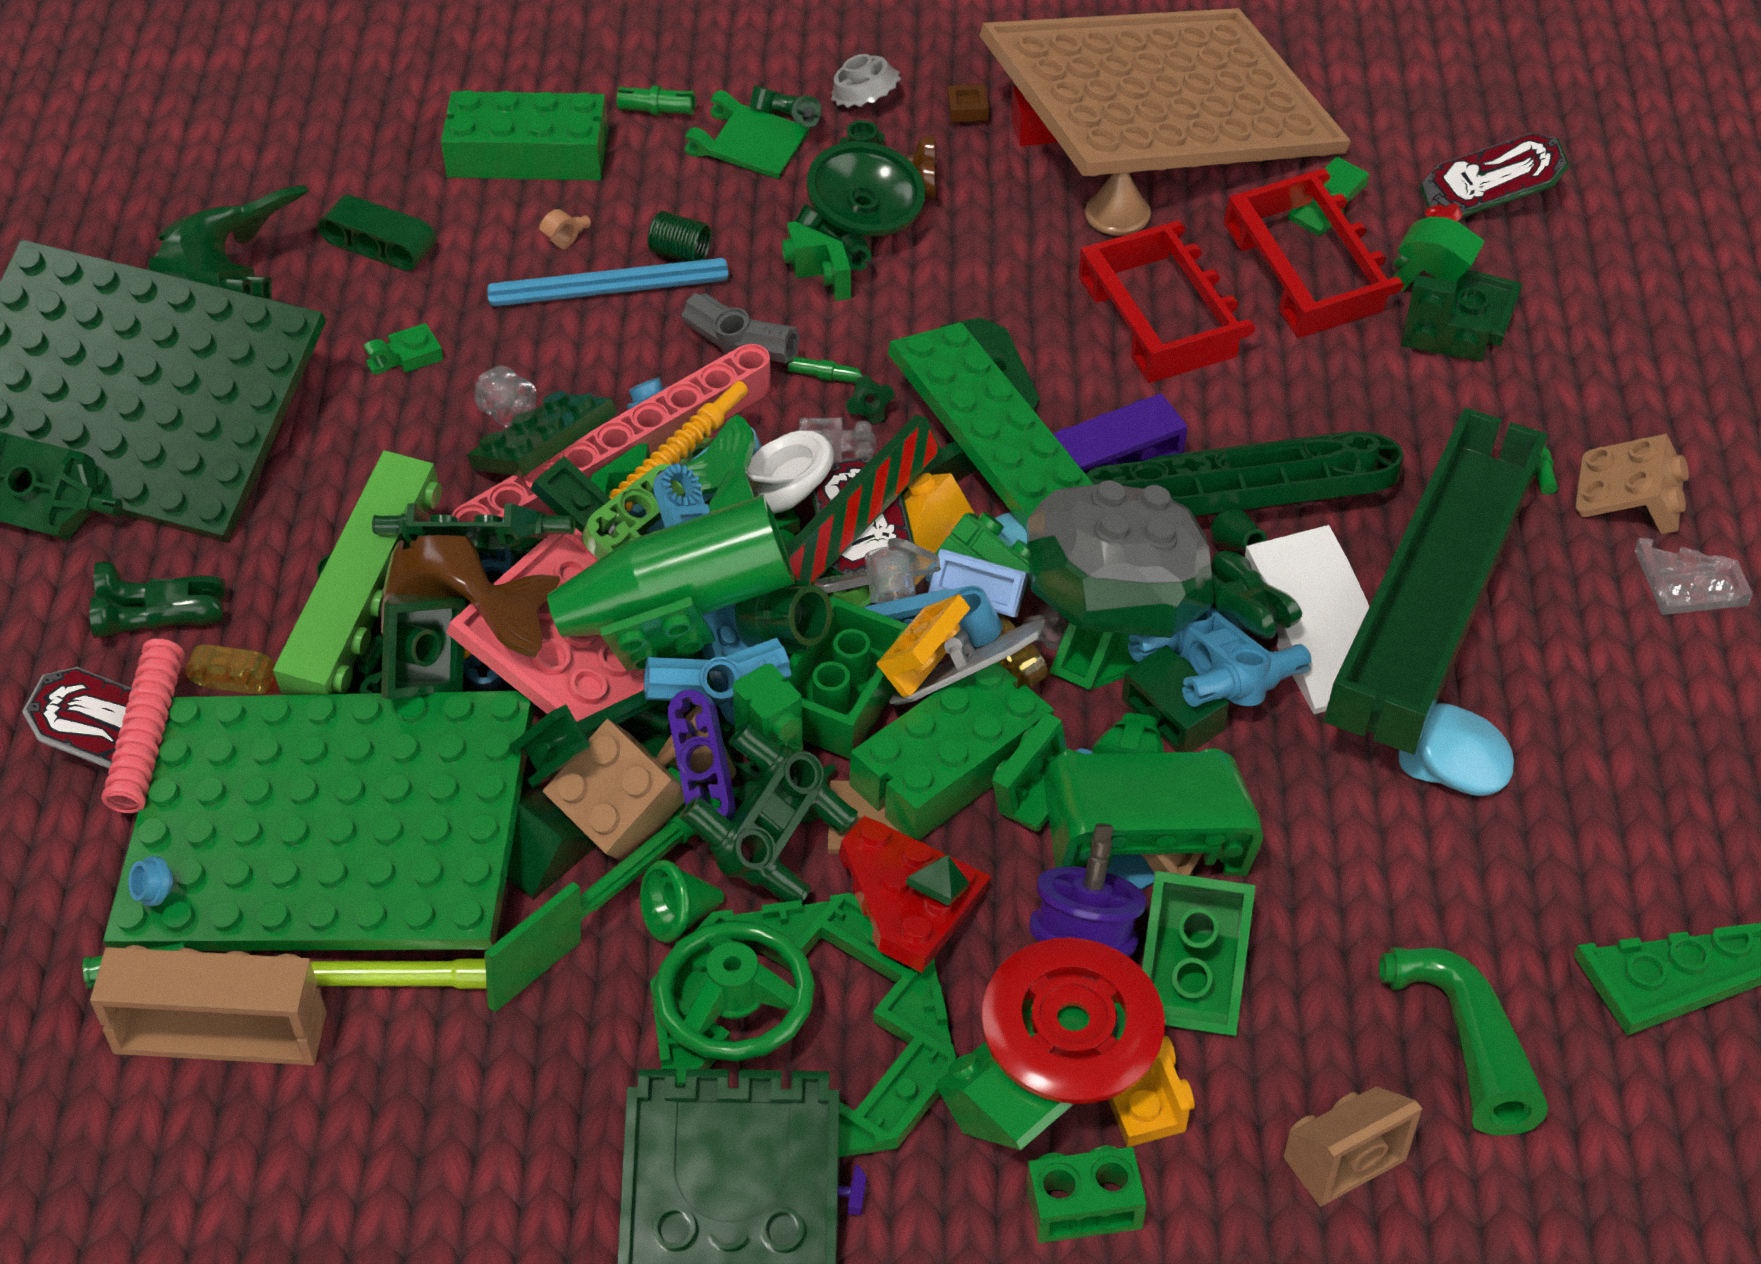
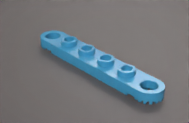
M670 465L659 473L654 480V494L665 528L710 513L708 504H705L702 491L700 490L702 485L698 483V475L694 476V471L692 469L687 470L685 465ZM671 479L682 485L685 497L682 498L680 495L676 497L677 493H672L673 488H669L671 486V483H669ZM735 604L703 615L716 640L704 645L702 648L705 660L725 657L749 648L740 638L736 628ZM710 671L709 674L714 691L720 693L727 692L728 680L725 675L718 671ZM732 698L723 705H719L725 719L735 726Z

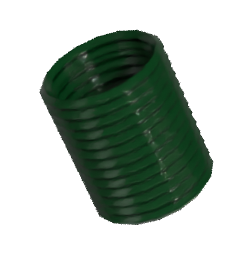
M662 210L655 215L650 224L647 245L652 253L682 262L704 260L711 243V228L708 223Z

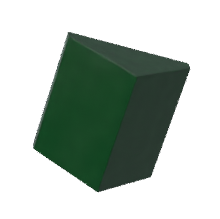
M393 593L384 602L381 698L394 699L434 694L435 692L463 690L464 647L450 637L446 631L449 623L465 609L466 598Z
M531 784L522 785L520 801L518 803V813L506 879L534 901L597 845L543 792L542 788L538 785L532 788Z

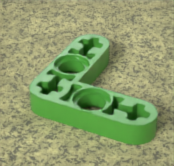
M660 464L652 468L590 516L583 530L582 539L585 547L598 560L628 540L640 537L642 533L662 519L657 500L653 496V484L656 476L670 466L669 464ZM671 479L669 483H671L673 488L672 493L676 492V497L680 495L683 498L685 494L684 488L679 482ZM628 502L640 504L646 510L647 516L643 518L631 516L625 510L624 504ZM614 521L618 524L612 536L607 534L601 537L597 533V531L605 532L612 527Z

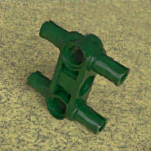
M747 721L735 731L729 744L760 768V777L731 821L728 820L700 795L690 800L682 810L679 819L711 844L710 850L715 856L718 868L724 875L730 878H742L749 885L758 886L761 884L782 902L801 900L802 903L807 897L811 886L782 864L779 854L808 809L838 834L848 829L855 820L858 811L827 786L828 781L824 775L823 767L816 756L809 752H796L792 747L785 746L784 744L778 746L750 721ZM790 770H792L795 773L798 780V786L792 782L790 778ZM741 843L744 844L749 851V862L746 861V859L742 856Z

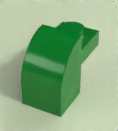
M1444 217L1420 219L1411 225L1397 250L1399 254L1393 262L1397 270L1392 278L1399 277L1404 283L1402 292L1415 279V276L1419 275L1423 270L1436 279L1456 282L1472 266L1485 240L1452 219Z

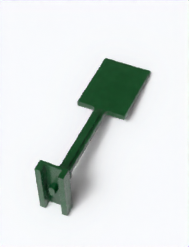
M702 649L690 655L676 654L668 657L705 660ZM708 672L707 683L712 690H714L710 674ZM642 690L577 722L567 704L548 713L511 743L509 747L513 754L523 749L528 754L537 770L528 779L533 788L550 779L589 749L591 746L587 739L597 731L606 719L618 725L666 701L645 700V692ZM690 702L689 711H692L697 705ZM716 706L717 712L721 711L720 707Z

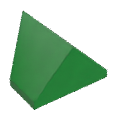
M1069 621L1050 673L1088 690L1123 679L1124 672L1138 663L1129 653L1128 643L1131 642L1129 640L1130 634L1081 630Z

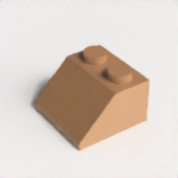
M1377 1086L1360 1095L1357 1092L1349 1093L1342 1097L1333 1106L1332 1110L1317 1118L1314 1115L1306 1116L1293 1125L1289 1131L1284 1159L1319 1207H1322L1406 1161L1422 1108L1416 1100Z

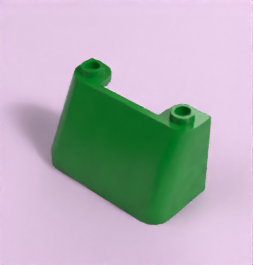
M1215 748L1205 749L1201 752L1082 754L1078 751H1066L1059 754L1047 766L1044 776V787L1055 868L1083 867L1086 865L1089 855H1091L1090 848L1095 825L1105 823L1114 827L1107 867L1110 866L1113 855L1203 853L1205 865H1214L1217 859L1221 861L1224 876L1248 875L1263 841V831L1260 816L1232 755Z

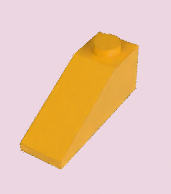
M924 473L917 476L908 486L909 490L903 495L917 554L902 575L898 578H893L887 589L878 598L900 597L925 571L927 564L935 558V552L951 534V531L962 516L966 513H974L951 473L937 475Z

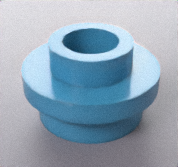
M149 856L144 861H137L133 864L128 879L130 895L134 900L141 901L146 906H158L164 901L165 897L171 892L173 875L163 858Z

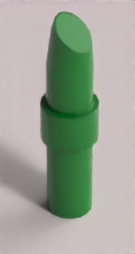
M796 356L793 362L788 363V372L814 376L819 380L830 382L836 380L855 383L856 379L863 375L859 368L840 365L835 361L825 359L819 361Z
M1546 443L1536 476L1541 493L1551 495L1557 491L1558 486L1552 468V456L1547 449Z

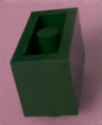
M1168 645L1160 648L1124 672L1121 700L1136 714L1150 715L1156 718L1158 721L1157 728L1161 733L1160 737L1176 752H1193L1225 730L1229 702L1225 698H1220L1202 703L1196 707L1190 706L1183 697L1182 687H1185L1183 681L1186 677L1199 674L1186 658L1179 657Z

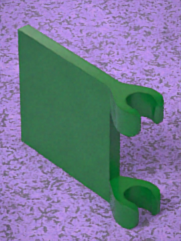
M716 91L711 97V102L716 104L711 108L710 115L718 120L729 119L715 140L700 128H690L686 133L685 139L691 141L685 146V152L693 157L709 155L779 180L809 134L810 127H805L796 122L740 104L727 92Z

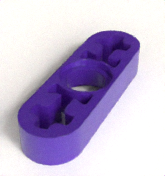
M696 690L681 691L672 698L669 704L668 718L685 805L698 795L708 803L707 790L699 786L696 787L695 783H708L717 779V785L708 784L710 796L721 801V807L716 810L731 821L735 815L736 804L716 705L709 696ZM690 702L702 707V713L695 716L697 730L703 733L708 732V737H692L686 741L687 735L696 736L693 723L683 719V713L690 710ZM707 746L713 753L712 766L704 773H696L690 764L691 755L697 748Z

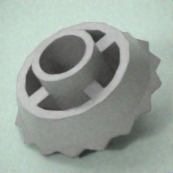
M867 54L856 55L848 59L836 72L831 100L836 101L837 106L844 104L847 108L853 105L862 107L867 102L875 103L879 97H887L890 90L896 89V83L901 80L898 76L900 72L894 69L883 57Z

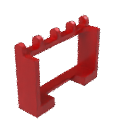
M1319 169L1229 196L1223 222L1241 251L1258 247L1284 287L1278 310L1297 339L1381 313L1384 310L1388 296L1400 292L1404 287V283L1399 277L1387 279L1379 268L1386 261L1383 252L1375 251L1369 253L1360 240L1367 232L1362 222L1350 224L1342 213L1341 209L1348 203L1343 194L1331 196L1325 188L1324 184L1331 177L1326 169ZM1313 197L1371 285L1315 302L1261 218L1311 204Z
M1181 221L1170 222L1082 247L1080 250L1079 280L1095 304L1111 299L1133 332L1130 357L1148 384L1238 357L1240 339L1251 336L1256 330L1251 320L1246 319L1238 322L1233 316L1232 312L1239 306L1234 296L1229 295L1221 298L1213 286L1220 280L1216 270L1210 269L1202 272L1195 260L1202 254L1199 246L1195 243L1183 245L1179 237L1185 233L1186 229ZM1170 251L1222 327L1163 344L1115 273L1169 258Z

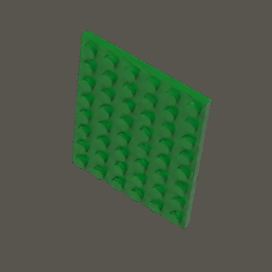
M519 691L435 692L434 694L394 699L381 698V693L173 697L171 699L172 704L168 711L169 715L165 723L161 746L158 747L159 753L157 759H155L156 764L152 772V780L148 784L149 790L148 795L145 797V806L137 814L103 940L107 947L126 948L140 944L142 947L152 948L186 941L188 948L196 951L489 949L495 944L527 760L525 749L513 754L509 745L532 727L536 707ZM149 856L163 858L173 875L171 892L158 906H146L141 901L134 900L129 892L128 879L133 864L137 861H144Z

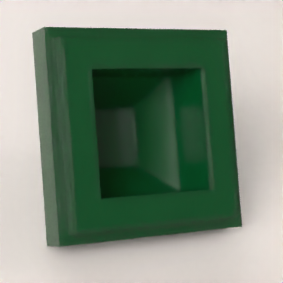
M949 855L923 864L907 878L905 884L945 905H950L968 889L970 882Z

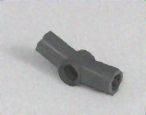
M695 293L686 301L684 311L681 314L684 324L722 349L723 355L745 344H757L767 349L771 361L782 363L794 361L798 353L800 339L797 327L750 319L745 310L741 308H728L706 293L702 295Z

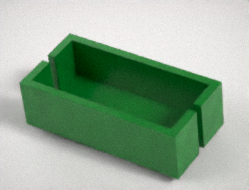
M451 91L447 119H445L441 138L447 178L601 180L608 136L605 94H590L586 92Z
M995 662L942 687L853 749L850 754L849 786L878 812L885 807V818L901 833L919 841L993 787L992 779L998 765L1003 760H1009L1019 747L1025 731L1031 726L1035 727L1046 712L1054 716V708L1026 685L1017 689L1018 679L998 662Z

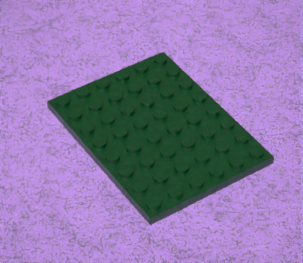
M21 239L0 281V432L75 450L94 458L98 494L121 499L123 508L114 507L116 510L121 511V515L229 543L327 320L320 311ZM30 471L24 472L18 477L16 487L26 490L30 487L32 483Z

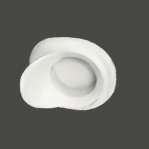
M813 431L790 432L767 443L752 456L747 471L754 497L764 494L773 514L793 508L803 501L828 475L834 461V450L828 439Z

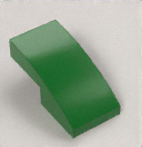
M1336 157L1324 168L1331 176L1330 180L1324 184L1331 196L1343 194L1349 202L1368 184V172L1339 157ZM1313 197L1311 204L1291 209L1288 214L1289 221L1319 237L1332 227Z

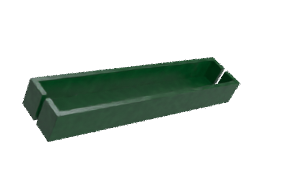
M1464 407L1333 682L1324 723L1363 737L1366 731L1375 734L1374 741L1415 755L1535 477L1548 437L1547 433L1510 422L1499 459L1491 457L1502 419Z

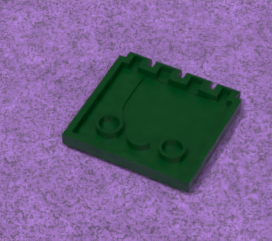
M639 1068L638 1087H627L618 1264H836L840 1091L829 1090L830 1071H792V1089H782V1070H739V1088H729V1070L687 1069L686 1087L680 1088L677 1087V1069Z

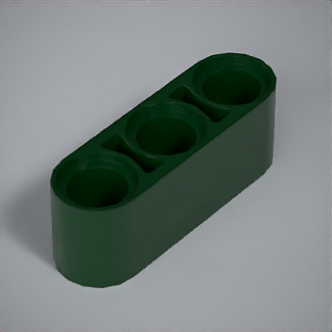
M347 194L342 195L317 223L319 233L328 243L405 271L413 270L437 242L434 230L425 221Z

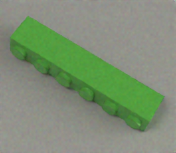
M383 450L273 669L281 694H344L349 689L353 677L352 668L358 656L366 653L371 641V629L377 617L381 618L382 591L391 553L400 540L404 541L403 550L409 549L410 542L413 541L411 538L409 540L405 539L400 534H374L372 530L373 516L401 515L404 513L408 503H415L417 508L427 514L430 508L435 509L440 501L442 485L438 483L434 463Z

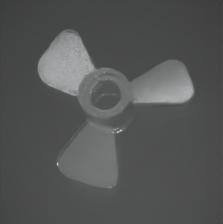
M900 538L888 539L887 547L873 549L865 554L867 573L825 577L818 579L814 585L822 588L826 593L868 585L870 601L880 604L928 593L933 573L941 570L940 560L933 552Z

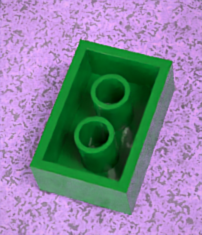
M830 596L829 599L834 616H832L831 626L826 637L820 643L809 646V651L795 650V653L789 659L792 675L784 679V682L789 681L801 694L802 740L850 759L851 751L866 740L896 690L876 663L909 624Z

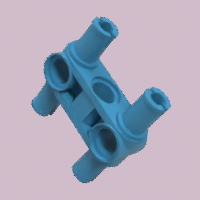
M1212 607L1171 638L1129 635V640L1131 641L1128 643L1129 653L1137 662L1168 645L1179 657L1186 658L1192 664L1199 675L1186 677L1183 681L1185 687H1182L1183 697L1192 707L1220 698H1225L1243 706L1258 705L1265 700L1266 691L1274 689L1280 680L1296 674L1307 673L1311 667L1308 665V663H1311V654L1305 645L1296 644L1287 649L1270 652L1242 632V630L1246 629L1235 619L1221 614L1218 609Z

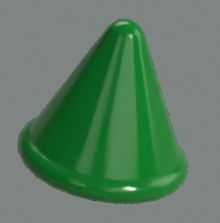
M658 860L652 863L643 876L640 888V909L645 926L655 939L665 943L677 940L687 929L719 907L725 899L721 889L678 868L669 860Z

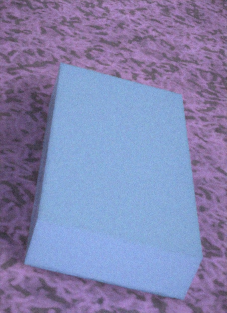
M940 549L928 593L970 585L979 586L985 591L997 613L1018 617L1029 572L950 550Z

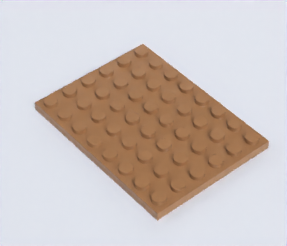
M1239 8L988 22L982 25L981 39L1083 176L1346 153L1351 142Z

